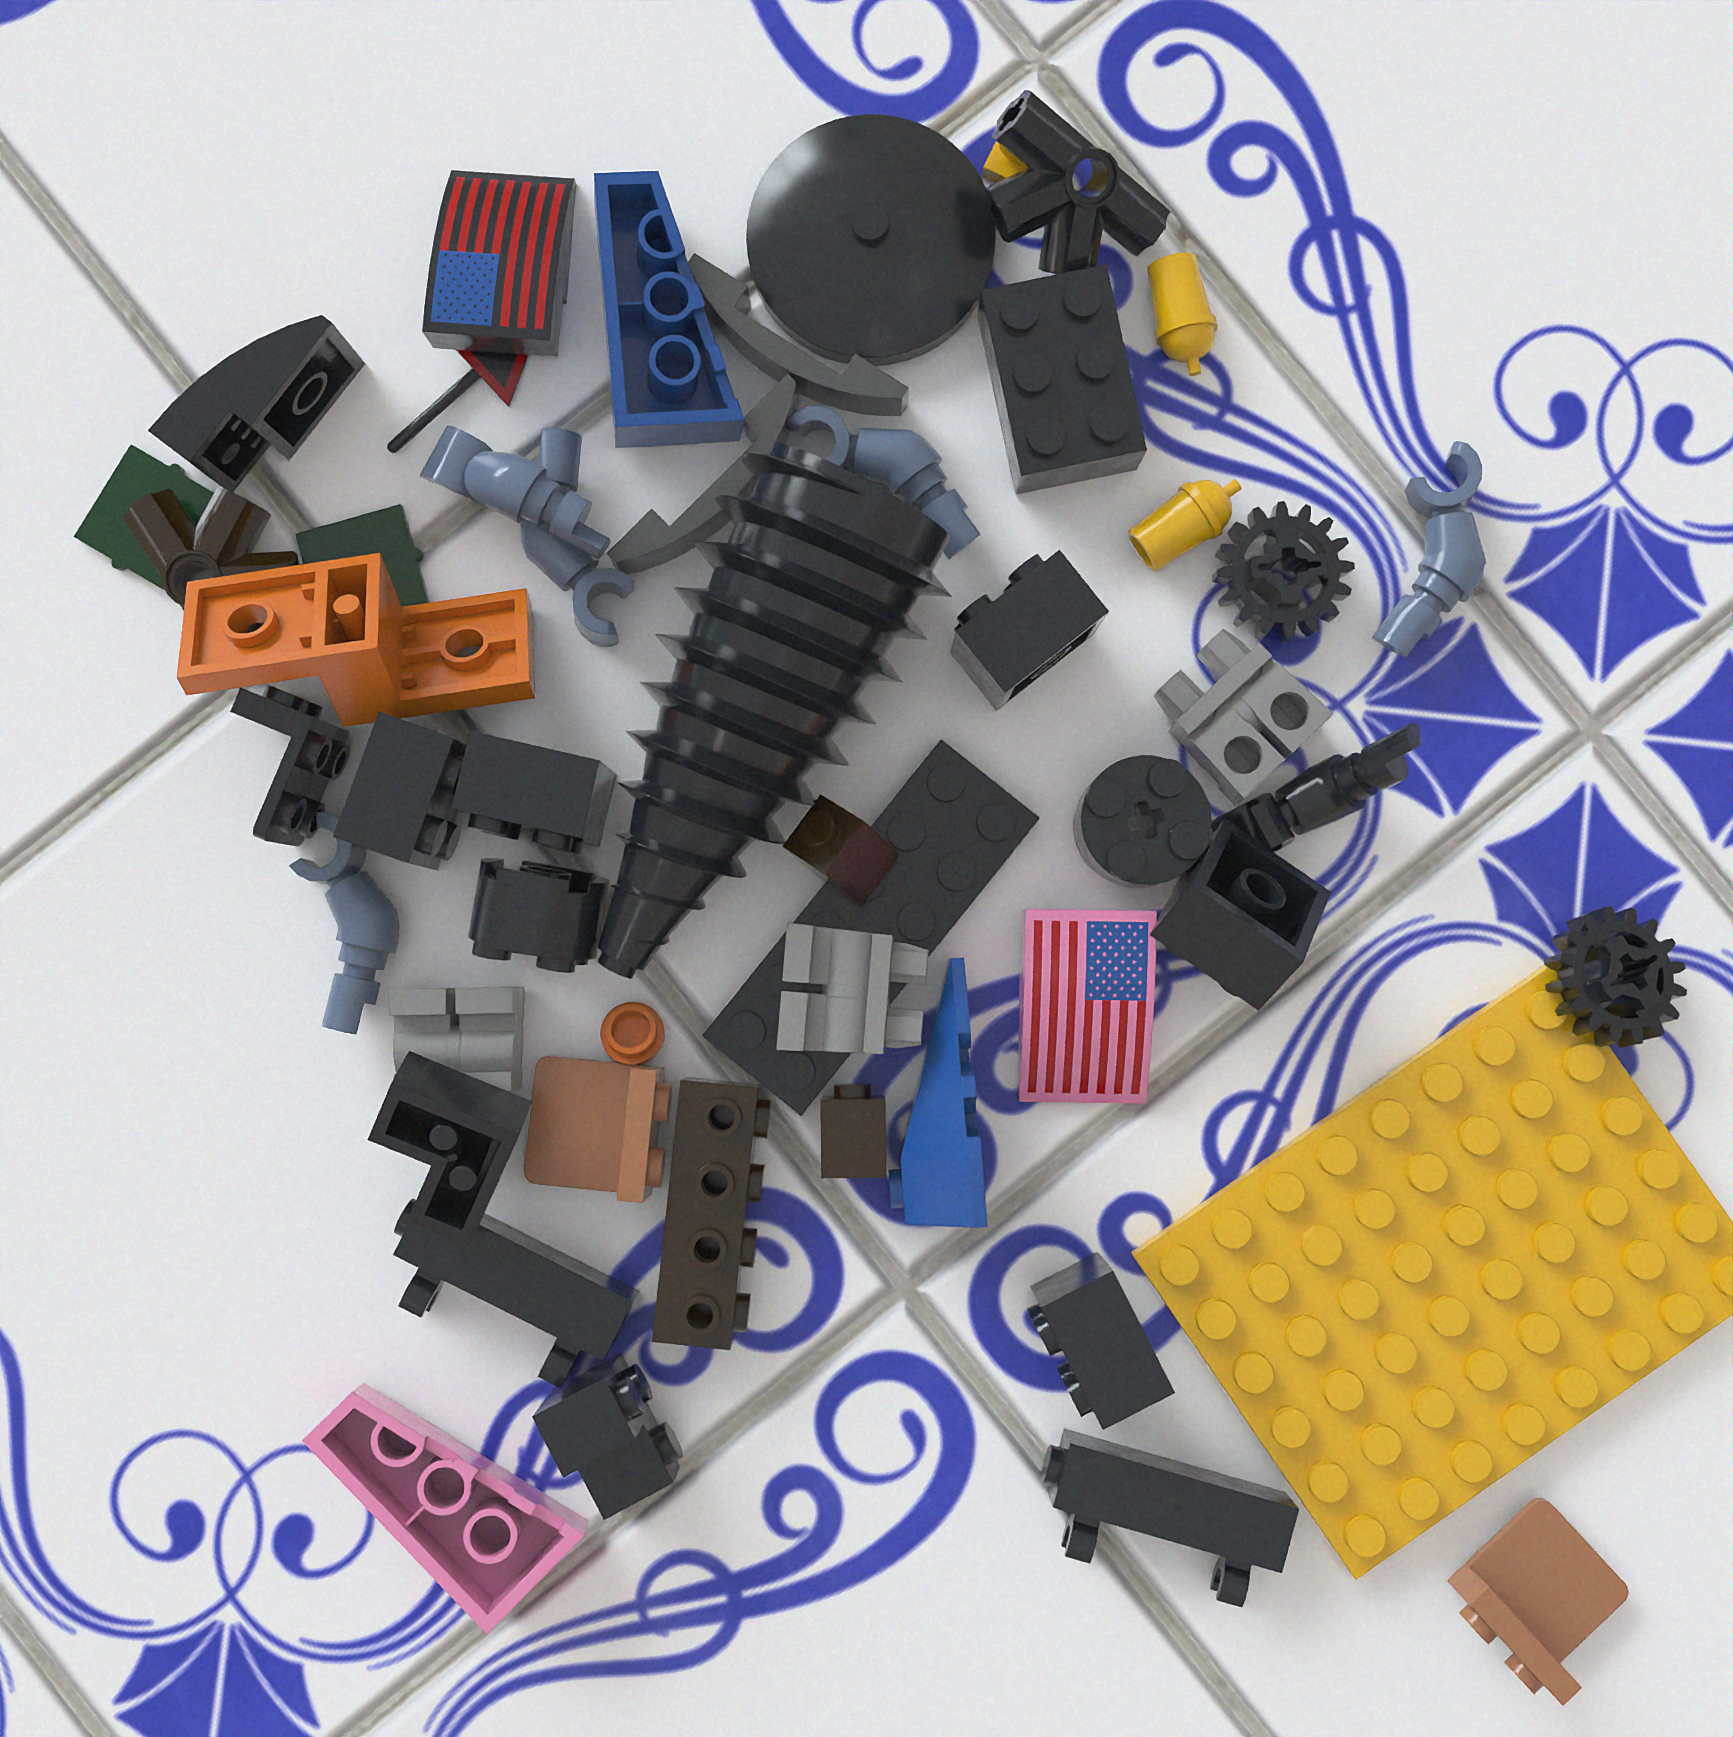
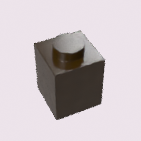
M820 794L816 799L819 806H811L782 847L819 879L862 906L900 854L865 821Z
M834 1084V1096H822L820 1099L821 1179L887 1178L885 1095H872V1084Z

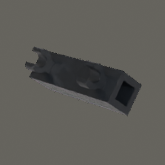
M412 1198L408 1202L394 1228V1233L401 1236V1239L393 1255L418 1269L407 1286L398 1307L422 1318L426 1311H431L445 1281L555 1336L557 1339L537 1377L559 1388L567 1381L581 1350L602 1361L605 1359L640 1292L639 1290L486 1213L483 1215L470 1246L408 1222V1217L416 1199Z
M1065 1428L1059 1446L1049 1445L1041 1471V1483L1048 1485L1047 1492L1052 1507L1070 1512L1061 1541V1547L1065 1548L1064 1556L1088 1564L1091 1563L1101 1521L1219 1555L1220 1557L1212 1573L1210 1589L1217 1591V1601L1241 1608L1247 1596L1252 1565L1279 1573L1283 1572L1299 1512L1298 1506L1285 1491Z

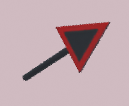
M456 350L472 369L387 444V450L390 453H397L480 378L509 407L528 355Z

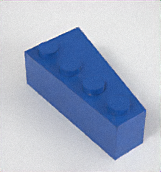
M659 171L594 173V208L615 448L740 441L745 419L738 399L734 397L726 374L727 367L719 344H716L705 313V304L698 283H695L685 255V247Z

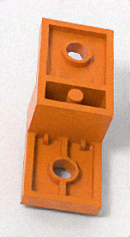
M381 553L189 581L186 587L176 678L187 696L319 676L342 727L375 723L379 711L402 719L534 699L532 604L527 588L402 607ZM264 623L259 629L246 633L251 624ZM471 646L481 647L479 651L471 656L458 657L464 648Z

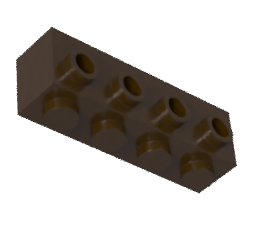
M687 1076L680 1080L652 1342L730 1350L735 1339V1332L747 1333L751 1293L740 1292L742 1267L754 1268L758 1229L746 1228L749 1202L761 1203L765 1164L753 1163L756 1138H768L771 1115V1100L760 1099L762 1084Z

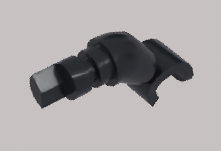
M1414 723L1408 724L1363 747L1361 753H1352L1346 757L1340 754L1332 755L1309 767L1275 791V799L1271 793H1263L1212 820V832L1217 829L1224 819H1227L1266 846L1268 850L1276 852L1295 840L1293 832L1297 835H1303L1337 822L1363 809L1367 798L1375 795L1378 792V788L1381 790L1390 788L1407 778L1408 767L1403 754L1421 745L1419 726Z

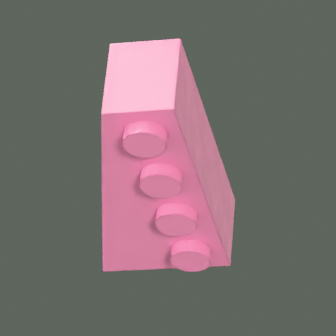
M366 1383L361 1384L352 1391L302 1440L487 1635L586 1535L588 1519Z

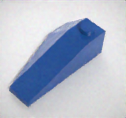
M964 957L948 959L900 1150L901 1169L888 1170L891 1209L904 1208L906 1225L965 1228L988 1227L981 1137L978 1136L977 1127H974L973 1114H976L977 1093L973 1064L969 1062L971 1028Z

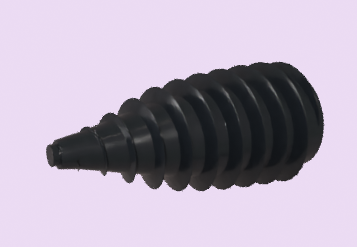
M775 443L770 455L744 453L741 455L743 464L757 480L749 497L727 495L715 497V501L734 524V528L727 543L694 542L695 547L714 569L708 587L674 588L694 614L689 634H655L676 659L671 682H639L658 703L660 709L655 730L625 731L646 752L642 780L617 782L635 799L629 832L615 834L625 843L617 883L611 885L615 890L597 946L602 951L597 962L606 969L628 979L633 978L636 970H644L660 947L669 942V936L692 910H701L706 907L703 897L723 876L734 878L746 877L747 873L738 857L755 840L774 844H784L786 842L783 834L772 819L786 802L819 806L816 797L803 777L816 763L849 766V762L834 743L832 737L844 722L877 724L859 700V696L870 680L903 683L884 655L895 638L928 640L908 615L919 596L952 597L933 573L951 538L944 528L911 505L862 477L817 455L785 443Z

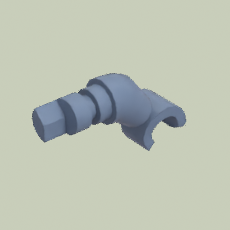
M822 406L805 407L795 412L789 419L788 427L801 437H805L814 430L821 429L830 431L835 435L836 445L833 453L826 459L827 461L844 469H847L849 466L854 467V474L887 485L894 495L902 493L911 506L918 503L923 514L935 521L950 534L951 538L943 551L948 559H951L981 535L964 512L968 506L957 490L952 489L948 491L943 485L948 478L939 466L942 457L919 434L908 429L861 428L859 435L850 434L844 420L838 414Z
M446 426L419 475L431 483L439 484L454 493L468 497L479 505H485L517 523L526 519L540 526L545 521L550 524V533L598 559L603 556L611 543L609 537L584 524L591 510L592 501L571 490L566 495L559 493L561 485L546 477V468L515 453L494 451L485 442L456 427Z
M542 428L539 459L535 460L534 463L546 468V477L561 485L559 493L566 495L570 490L576 492L578 488L582 437L578 433L567 429ZM526 519L520 522L521 542L526 557L562 591L565 592L570 589L574 591L572 596L574 622L580 634L591 643L599 646L608 647L618 644V634L614 623L596 618L591 614L588 607L591 601L602 593H613L625 599L634 591V580L626 573L616 569H595L599 560L550 533L549 523L544 521L543 524L537 526Z
M1462 441L1453 442L1445 463L1446 469L1451 471L1456 477L1459 484L1458 489L1451 492H1438L1427 484L1425 477L1410 479L1404 491L1409 504L1419 514L1429 518L1425 522V556L1418 565L1420 575L1412 584L1415 594L1413 596L1404 595L1371 637L1389 651L1403 657L1408 656L1420 639H1430L1442 623V618L1439 615L1440 612L1449 613L1458 601L1466 602L1469 600L1483 576L1486 558L1474 516L1471 512H1464L1482 480L1483 466L1478 453L1468 443Z
M316 812L317 827L330 830L334 834L340 817L327 812ZM336 838L338 843L337 853L328 865L318 867L314 861L300 858L288 866L298 876L311 882L328 884L330 887L325 893V897L338 926L336 940L342 942L338 961L345 962L342 973H334L321 1026L357 1035L364 1003L376 1005L381 985L380 982L374 981L376 970L384 971L388 953H396L400 925L397 909L367 871L359 872L366 860V848Z

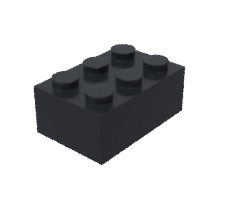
M1107 264L982 289L977 318L1015 495L1137 470L1147 451Z

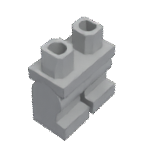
M1223 628L1196 656L1219 680L1204 693L1180 669L1158 689L1154 698L1164 713L1174 723L1168 732L1181 745L1183 744L1196 762L1220 785L1218 789L1235 807L1334 713L1289 671L1271 658L1272 655L1260 642L1250 650L1241 640Z
M787 923L782 981L822 984L821 994L781 991L777 1050L884 1054L886 1047L903 1048L921 1045L924 1010L889 1008L891 982L926 984L929 950L907 943L894 942L895 937L893 935Z
M525 987L388 990L389 1016H394L393 1058L396 1073L407 1053L411 1051L511 1093L514 1090L523 1088L521 1063Z

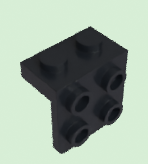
M268 684L262 696L240 687L230 710L231 713L291 737L254 824L252 834L254 837L267 842L299 847L305 837L308 839L312 838L319 829L315 813L325 812V804L320 801L330 779L336 780L347 763L350 747L345 742L350 732L320 720L319 717L324 707Z

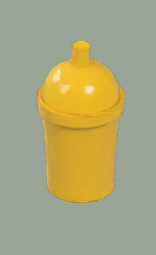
M1189 252L1175 253L1159 258L1147 267L1157 328L1154 335L1156 344L1161 346L1164 353L1171 360L1187 363L1189 376H1196L1202 373L1199 359L1211 350L1218 324L1216 316L1211 313L1196 255Z
M1236 479L1223 488L1220 484L1211 480H1198L1193 483L1186 482L1178 488V492L1137 525L1127 531L1129 539L1145 564L1153 572H1157L1208 539L1214 540L1222 535L1223 528L1229 523L1232 516V502L1230 498L1241 491L1242 487Z

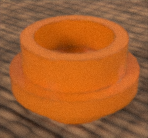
M627 1002L613 1008L604 1018L600 1029L601 1043L607 1055L615 1062L625 1066L642 1065L652 1060L661 1050L665 1038L663 1022L658 1013L650 1006L639 1002Z

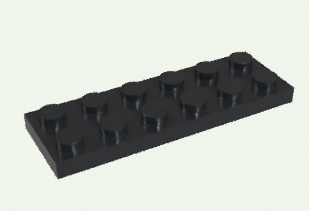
M941 739L871 825V828L900 855L865 903L860 906L825 883L793 923L893 935L895 937L894 942L907 943L929 950V957L1040 817ZM785 932L702 1036L802 1116L851 1053L777 1050L781 991L821 994L822 984L782 981L786 942ZM891 982L889 1006L908 983Z

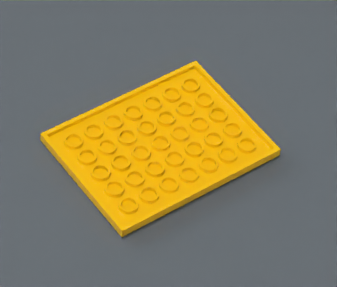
M1545 965L1130 1252L1355 1580L1733 1315V1221L1609 1045L1596 1046L1594 1032L1579 1036L1572 1033L1576 1020L1572 1013L1557 1016L1555 1009L1564 1000L1561 993L1546 991L1545 985L1557 980V972Z

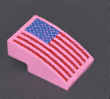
M1022 910L1021 974H1019V1102L1146 1104L1152 1047L1156 968V939L1150 936V933L1157 922V911Z

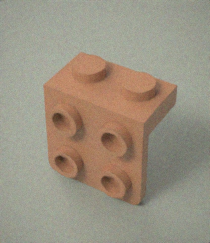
M546 1056L539 1059L534 1073L524 1166L525 1178L530 1183L537 1185L617 1192L616 1201L643 1203L652 1194V1187L661 1188L664 1177L666 1150L665 1148H656L659 1122L668 1123L672 1102V1084L663 1083L665 1067L648 1065L625 1066L617 1062Z
M1534 1498L1447 1580L1467 1602V1605L1459 1614L1488 1645L1498 1636L1513 1652L1504 1661L1513 1673L1534 1695L1544 1686L1562 1706L1582 1687L1560 1663L1622 1605L1629 1594L1626 1583L1565 1517L1544 1498Z

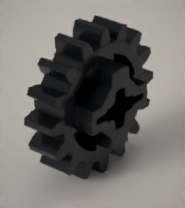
M1278 501L1272 508L1270 518H1267L1264 511L1258 506L1252 509L1247 516L1249 528L1236 521L1228 530L1227 534L1235 545L1221 544L1216 550L1215 557L1227 563V566L1214 572L1212 582L1227 584L1228 591L1217 602L1220 607L1233 604L1238 607L1240 611L1232 623L1236 627L1241 626L1249 619L1256 622V639L1261 640L1272 628H1277L1280 642L1287 643L1294 637L1296 626L1299 627L1306 637H1309L1319 630L1317 617L1329 623L1340 613L1331 600L1343 601L1351 594L1352 588L1340 582L1339 578L1351 573L1355 569V563L1339 560L1338 553L1349 541L1347 537L1331 541L1327 532L1331 529L1334 520L1330 517L1325 518L1318 525L1310 522V505L1305 504L1295 516H1289L1285 501ZM1266 535V542L1263 544L1264 556H1253L1250 560H1244L1245 553L1250 544ZM1299 538L1305 541L1315 551V553H1313L1302 542H1300ZM1278 561H1281L1283 571L1293 572L1296 575L1287 584H1284L1282 574L1272 573L1270 570ZM1316 584H1322L1314 602L1300 610L1299 604L1303 602L1302 590L1304 588H1312ZM1249 591L1255 592L1267 603V608L1256 601Z
M1607 906L1569 920L1567 922L1569 930L1554 935L1551 940L1561 953L1544 960L1545 966L1557 971V980L1546 984V991L1561 993L1564 1000L1555 1009L1557 1016L1572 1013L1576 1017L1572 1033L1579 1036L1594 1032L1595 1045L1600 1047L1617 1043L1619 1048L1642 1044L1643 1040L1662 1036L1665 1033L1662 1023L1677 1020L1680 1016V1013L1670 1001L1687 995V989L1674 983L1673 976L1686 969L1685 963L1678 961L1670 962L1667 955L1676 944L1674 939L1658 941L1654 937L1658 922L1655 919H1651L1637 924L1636 909L1627 908L1615 913L1611 906Z

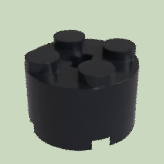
M1153 755L1128 757L1117 761L1103 770L1084 790L1073 819L1075 843L1087 866L1106 880L1128 888L1155 886L1175 879L1185 873L1207 849L1211 829L1209 802L1197 779L1180 762ZM1135 807H1138L1142 815L1150 814L1154 820V826L1147 830L1148 839H1145L1141 830L1130 831L1127 826V820L1136 815Z
M503 858L481 859L468 938L474 941L473 955L503 961L511 960L512 953L537 956L536 967L564 973L575 972L576 965H588L589 960L597 958L599 949L597 946L602 932L610 885L609 879L603 877L591 881L592 873L523 860L518 871L503 868L505 860Z

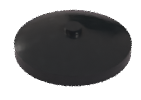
M883 114L853 115L829 121L805 132L780 152L769 165L755 190L749 208L746 229L747 255L753 282L761 301L774 321L786 334L810 351L831 360L849 364L853 356L857 354L874 366L907 361L931 351L948 340L965 324L979 304L981 290L986 289L989 282L995 253L996 228L992 223L985 203V184L969 159L952 142L931 128L905 118Z

